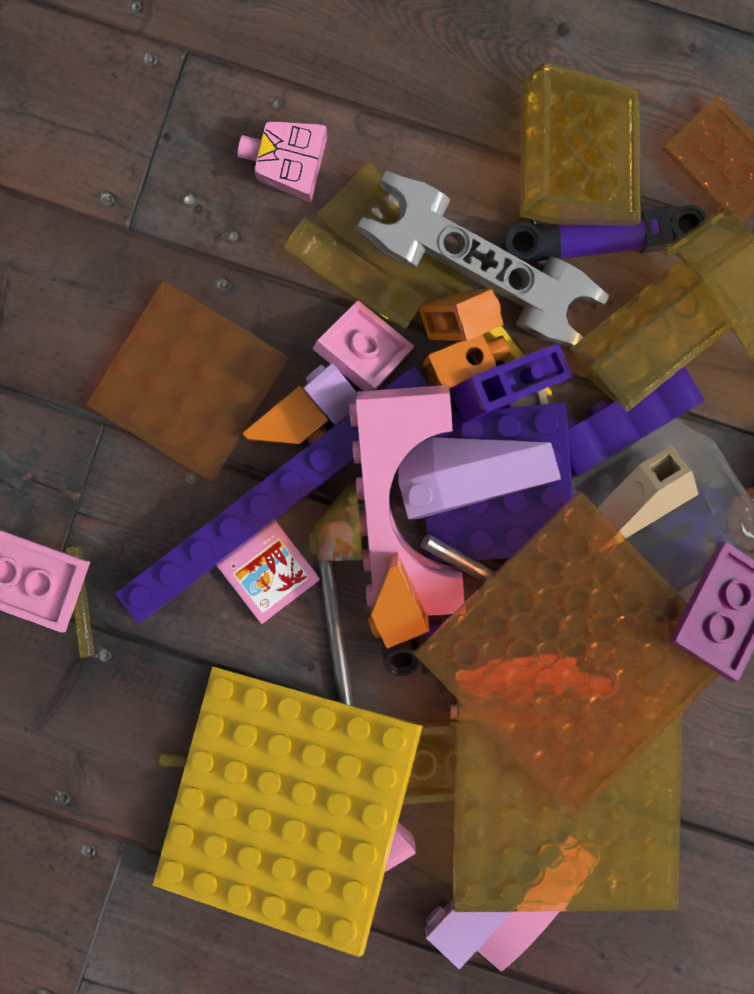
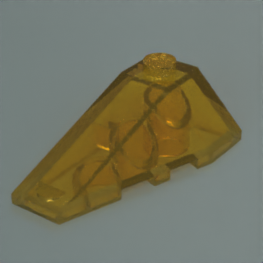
M349 483L316 522V532H309L311 554H318V561L358 560L363 558L356 483Z

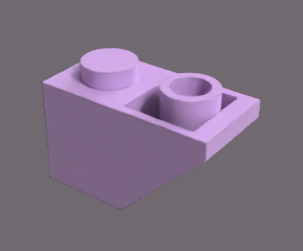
M333 363L327 368L320 365L305 379L308 385L304 390L321 412L336 426L350 415L349 405L356 403L357 392Z

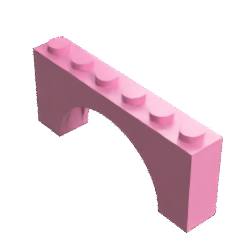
M449 385L357 392L356 403L350 404L349 408L351 427L358 426L359 441H353L354 463L362 464L363 477L356 478L357 498L358 500H365L366 513L360 514L359 519L361 536H368L369 549H363L364 572L371 571L372 584L366 585L367 607H372V601L391 555L398 552L428 616L465 613L462 570L454 565L437 563L413 549L398 530L392 516L389 501V491L394 474L409 451L433 435L452 431Z

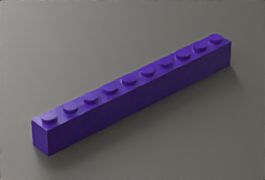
M413 366L383 390L427 387L430 385L417 368ZM350 415L115 593L137 623L146 621L265 528L353 463V441H359L358 426L351 427Z

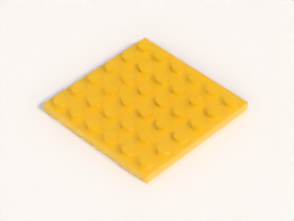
M212 667L152 886L357 957L362 956L365 951L422 725L222 668Z

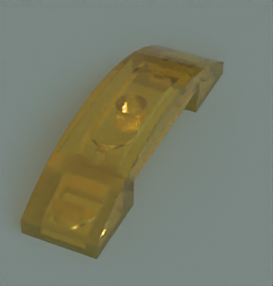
M303 217L283 246L286 251L328 282L405 330L426 300L424 296L397 278H391L337 242L334 236Z

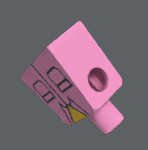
M266 122L262 140L244 135L241 136L237 156L256 161L254 173L258 181L311 203L326 145L327 128L319 124Z

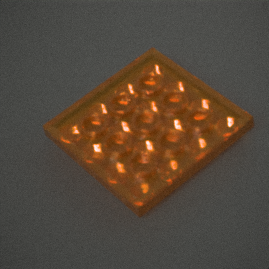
M163 280L86 405L213 482L289 357Z

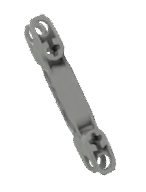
M389 171L383 173L378 184L398 200L401 210L399 220L394 224L387 225L362 217L355 227L359 233L377 246L383 254L412 268H417L423 254L426 253L486 288L493 289L495 293L522 306L523 310L516 322V325L540 340L559 343L576 351L583 349L587 340L568 324L566 317L568 305L574 299H578L588 304L600 306L601 304L605 305L609 298V295L583 271L563 260L549 257L541 272L487 240L444 218L443 215L450 203L449 197L425 182L412 180ZM446 235L453 236L457 240L459 248L456 254L446 251L443 243ZM467 254L470 255V256H472V257H469V258L463 260V258H464ZM485 255L487 257L485 263L489 268L481 270L482 262L476 258ZM511 271L517 272L522 278V285L519 290L511 287L509 283Z

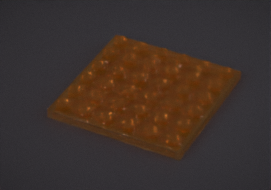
M579 491L414 652L421 662L574 819L719 676L718 673L668 642L687 606L686 601L599 509Z

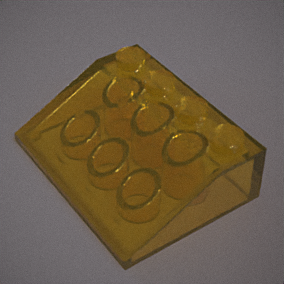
M546 61L522 83L521 217L550 224L638 225L641 223L640 89Z

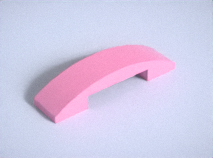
M567 833L545 859L546 865L509 907L511 914L477 951L502 972L551 923L577 890L597 858Z

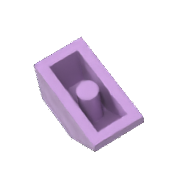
M502 899L449 901L444 908L441 906L436 907L425 921L427 924L425 927L426 939L460 969L511 913L508 905Z

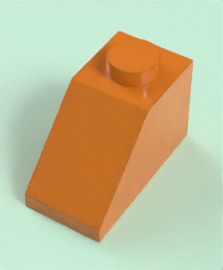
M472 289L418 305L429 340L469 341L504 325L500 314L501 306L494 295L493 289Z
M299 386L244 431L243 435L251 442L302 446L308 442L311 445L328 432L324 427L329 424V420Z
M398 552L391 555L372 601L371 616L368 617V623L376 639L382 637L386 648L429 631V617Z

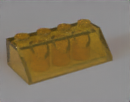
M685 255L571 347V350L585 376L628 412L741 321L744 316L709 271Z

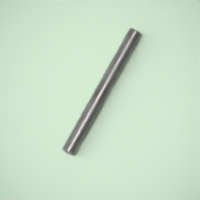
M333 561L320 562L318 564L338 702L353 706Z

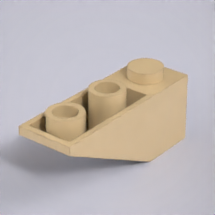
M671 445L639 464L582 525L602 553L699 495L693 472Z

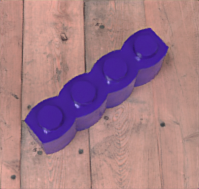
M670 361L650 372L654 379L643 386L637 380L620 390L619 393L622 398L611 405L605 399L588 409L590 417L579 424L575 417L568 421L573 477L588 471L705 401L683 363L675 367L672 366Z

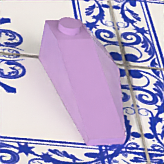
M433 437L417 444L398 466L399 486L408 519L428 517L561 480L552 443Z

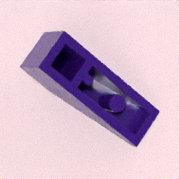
M559 343L474 375L451 388L450 391L464 423H467L568 380L573 375Z

